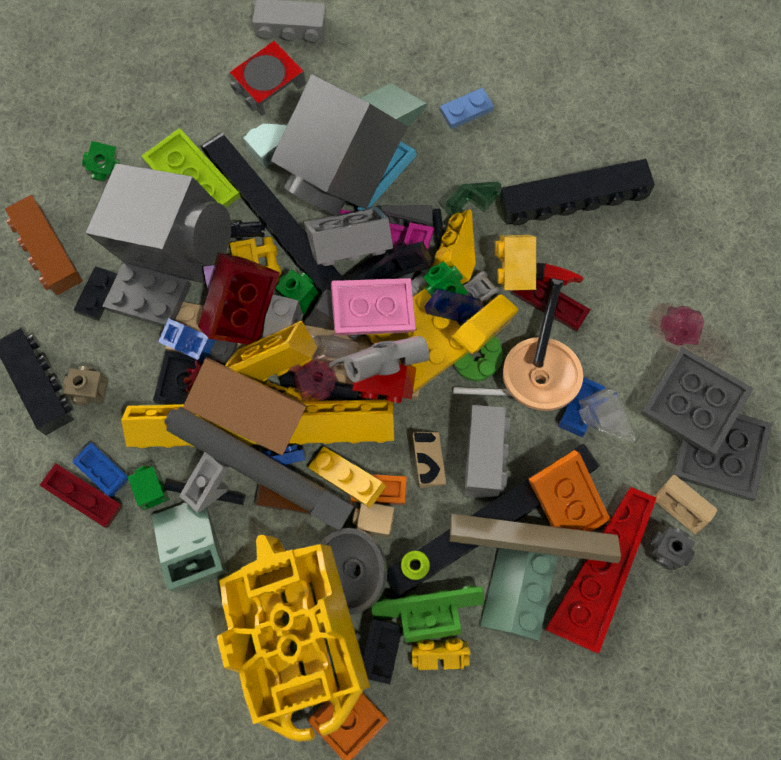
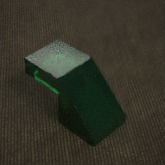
M498 181L462 184L447 200L446 213L452 216L458 213L468 202H471L481 211L485 212L500 196L502 184Z

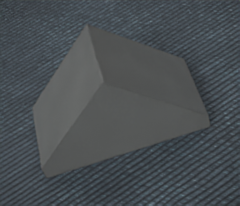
M326 289L315 301L304 321L305 325L334 329L332 291Z

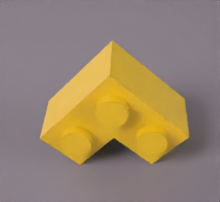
M530 234L499 235V241H495V256H498L502 262V268H498L497 271L498 284H502L504 290H536V237Z

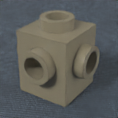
M91 367L70 368L68 376L63 381L64 394L76 405L88 406V403L103 404L108 379L101 372H97Z

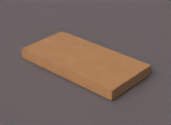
M206 358L183 408L283 455L307 405L210 358Z

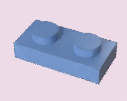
M483 88L440 106V111L451 129L487 114L494 109V105Z

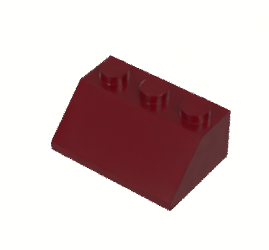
M220 253L198 327L209 339L247 345L259 340L280 273L246 258Z

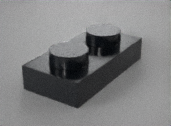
M95 266L74 311L77 314L99 321L105 310L102 307L117 277V273Z

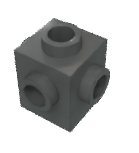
M676 527L673 529L668 528L662 533L658 532L651 543V546L654 548L649 556L656 559V563L663 568L676 570L683 567V565L687 566L691 562L695 553L692 550L695 542L688 538L689 534ZM672 544L679 548L677 552L673 550Z

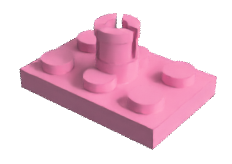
M411 278L331 282L335 336L407 333L416 330Z

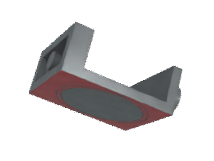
M275 40L229 72L232 80L230 85L233 91L238 96L242 94L247 106L252 111L256 110L261 116L265 114L263 103L289 84L293 83L298 89L306 85L304 71Z

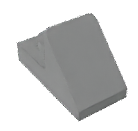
M204 452L179 497L196 512H201L229 489L221 481L230 467Z

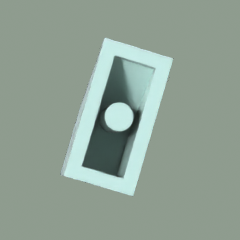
M261 124L257 128L251 129L243 137L247 150L264 169L273 163L271 159L287 125Z

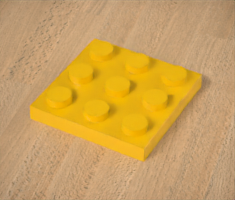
M423 289L413 297L416 329L414 332L366 334L373 344L384 341H397L415 336L424 337L428 345L429 360L409 365L416 367L413 394L469 353L467 349L452 337L461 326L438 299L434 300L426 289Z

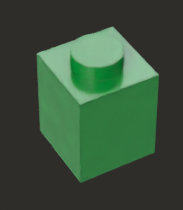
M154 466L140 467L134 471L135 474L127 476L136 503L144 511L170 500L167 490L164 488L165 485L160 471Z

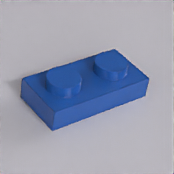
M297 444L288 445L283 455L279 453L271 454V450L261 452L282 465L306 459L304 447L298 448Z

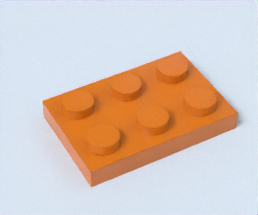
M575 450L528 479L552 527L592 532L610 520L579 452Z

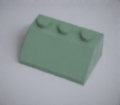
M499 548L480 627L534 642L539 641L558 555Z

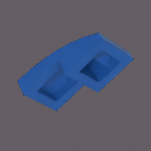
M168 318L158 342L204 362L205 358H208L215 340L209 339L202 332Z
M583 377L580 391L574 400L567 405L558 427L583 437L599 404L605 386Z

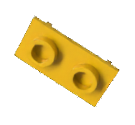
M451 638L447 639L446 642H434V640L427 639L412 643V668L418 667V670H438V659H443L444 669H464V666H470L468 641Z

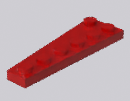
M633 487L628 489L602 532L604 534L618 535L621 552L619 563L586 559L547 624L545 631L593 653H600L656 502V497Z

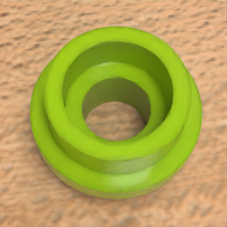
M419 551L407 553L401 562L402 572L411 580L424 578L430 567L427 556ZM418 560L421 563L420 569L412 570L410 567L411 561Z

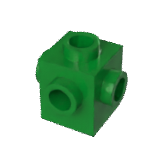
M95 141L90 142L89 152H84L82 166L85 167L87 174L91 175V179L105 182L106 179L110 178L115 164H120V160L117 159L118 151L116 146Z
M444 261L433 266L423 276L428 283V286L425 288L434 300L439 298L447 309L468 293L460 282L463 279L461 273L455 266L450 268Z
M293 269L288 274L282 276L275 287L280 296L298 300L303 315L320 297V294L312 285L313 280L303 272L299 275Z

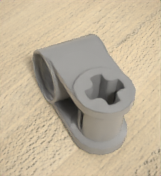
M485 271L480 272L464 285L468 293L460 300H468L470 304L463 305L459 302L460 300L453 304V311L457 316L468 317L501 293V289L495 287L487 278L488 274Z

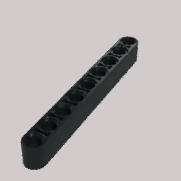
M222 132L201 145L206 157L239 192L240 198L256 218L264 222L265 229L297 268L313 280L312 285H314L320 296L326 289L331 291L332 281H345L333 265L323 266L322 264H317L313 257L307 233Z
M584 443L572 450L580 453L589 474L600 467ZM527 479L471 516L516 522L541 506ZM449 529L417 550L425 554L429 560V571L424 578L419 580L407 578L402 572L401 560L387 569L386 581L396 597L399 598L480 545L450 542ZM413 560L410 563V567L412 570H418L421 567V563L418 560Z

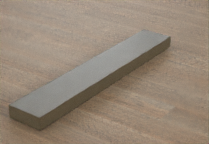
M452 514L450 519V542L619 563L621 558L618 535Z

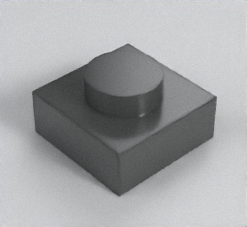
M215 340L208 358L214 361L218 360L225 366L236 351L238 343Z

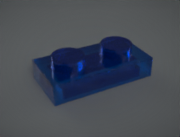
M437 289L424 306L426 313L429 315L463 323L484 307L481 299L442 289Z

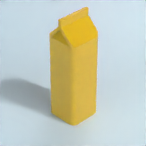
M499 294L466 321L452 337L471 354L476 353L511 322L517 314L518 308L504 295Z

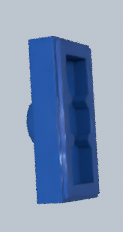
M92 442L72 461L110 498L128 482V475Z

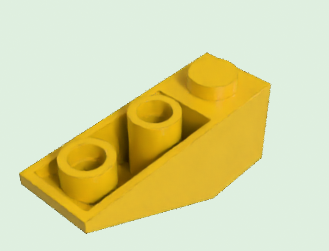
M470 209L462 213H455L450 217L448 227L442 236L441 245L435 254V260L432 265L433 267L444 261L450 268L455 266L463 276V279L460 280L462 284L470 281L476 264L473 220Z

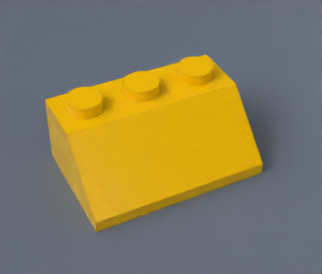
M301 320L237 349L225 366L257 382L263 383L269 376L274 374L277 376L283 375L290 370V367L297 364L298 366L308 364L313 359L312 356L317 346Z

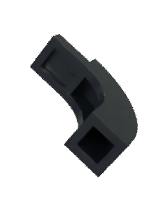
M423 241L407 246L405 242L394 245L392 249L386 250L384 254L374 255L356 268L346 280L397 279L406 274L431 268L434 261Z

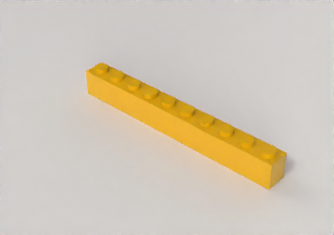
M386 400L301 402L307 406L289 443L303 445L306 443L331 444L334 442L359 443L373 441L384 443L394 441L393 402ZM184 404L127 406L121 419L126 447H194L166 431L168 425L164 423L172 409L177 411L179 407L183 408ZM196 415L249 446L258 444Z

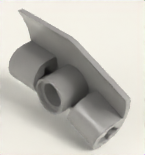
M422 336L379 342L369 348L332 361L330 368L344 363L347 375L353 382H359L375 375H389L400 371L399 358L403 366L428 361V345Z

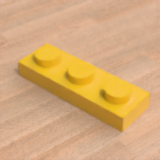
M326 447L321 449L308 467L314 474L368 508L372 507L386 487L382 481Z

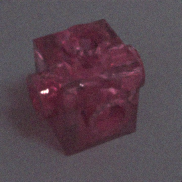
M669 307L667 316H662L660 330L664 332L666 341L672 344L683 345L686 343L698 345L704 319L700 311L693 310L690 307Z
M317 360L303 365V369L296 371L294 374V380L303 402L313 398L316 401H321L330 397V392H333L335 388L334 383H337L334 369L328 368L326 361L318 363Z

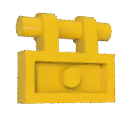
M265 237L263 239L264 246L259 247L256 245L255 238L230 243L233 256L246 258L260 264L259 258L265 257L268 265L265 267L280 273L276 286L278 285L282 271L281 266L277 264L276 256L278 255L277 246L274 245L272 237Z

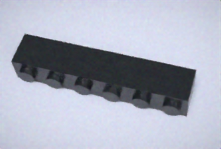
M641 159L502 187L499 200L506 225L514 224L518 226L533 219L543 221L551 218L553 215L562 214L568 216L582 209L592 211L602 205L610 204L611 206H617L624 201L632 199L641 201L650 196L655 183L647 159Z

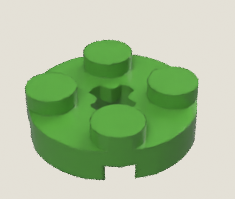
M493 337L479 350L484 355V358H479L478 362L473 361V356L469 355V352L453 364L454 368L458 371L457 373L462 378L473 382H481L498 372L503 360V350L501 342L497 337Z

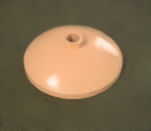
M539 337L530 338L518 343L508 353L503 366V379L509 393L524 406L540 411L556 410L573 401L579 393L583 382V369L576 354L565 344L549 338L543 367H536L533 365ZM541 379L544 381V384H539L536 380Z

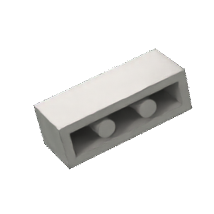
M256 0L252 21L255 36L264 39L272 37L285 40L302 39L309 42L324 41L327 23L326 4L284 0Z

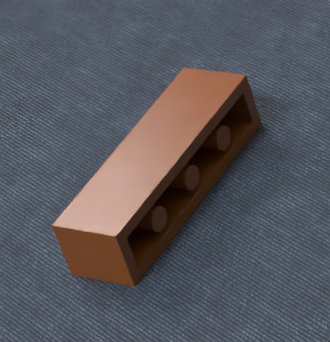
M32 194L5 208L9 216L6 222L14 233L18 232L20 237L17 238V241L24 252L28 251L31 256L27 259L35 271H40L42 276L38 279L46 291L51 289L57 296L83 281L44 211Z

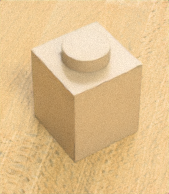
M361 503V508L355 509L353 524L357 525L356 529L363 530L370 535L390 538L395 509L394 507L373 504L371 508H368Z

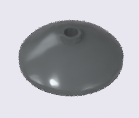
M344 528L340 531H334L321 544L331 546L349 613H361L372 607L384 590L387 579L385 555L379 543L363 530ZM359 566H360V568H361V573H360V575H359V573H358V567H359Z

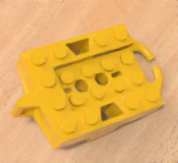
M259 535L256 539L257 560L219 580L223 609L228 625L227 631L217 635L223 666L225 669L239 673L244 697L253 724L259 723L290 740L298 742L314 740L315 734L311 727L299 729L293 725L291 721L292 713L330 701L334 706V714L329 721L319 726L322 736L329 735L338 730L345 722L363 690L370 688L331 546L319 544L285 551L279 538ZM310 583H312L313 590H314V593H315V597H316V601H317V604H316V605H315V603H314V599H313V596H312V592H311V588H310ZM285 592L288 603L283 602L281 593ZM285 612L289 614L290 618L287 626L283 622ZM250 634H252V637H253L254 646H255V650H256V655H255V652H254V648H253V644H252V640H251ZM324 638H327V642L329 645L331 657L333 660L334 668L341 690L339 692L337 689L336 681L334 678ZM293 640L297 644V651L295 655L292 654L290 650V645ZM303 661L306 675H302L299 662Z

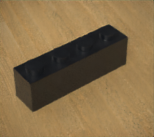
M20 328L0 339V359L36 429L44 435H48L73 421L74 418L70 412L74 409L66 396L62 398L59 392L62 389L59 380L55 375H50L48 371L51 368L49 361L44 354H39L37 350L40 347L38 340L32 333L28 335Z

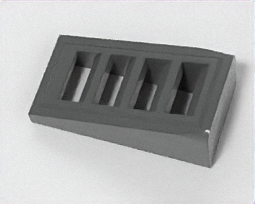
M431 205L382 206V212L389 218V223L407 227L409 223L432 227Z

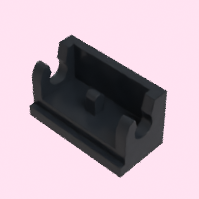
M372 619L363 656L368 680L391 684L403 627Z

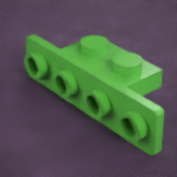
M465 586L460 590H438L428 595L411 594L405 598L394 600L384 598L377 601L371 607L372 615L375 620L401 617L405 643L460 635L461 626L457 608L484 604L483 587Z

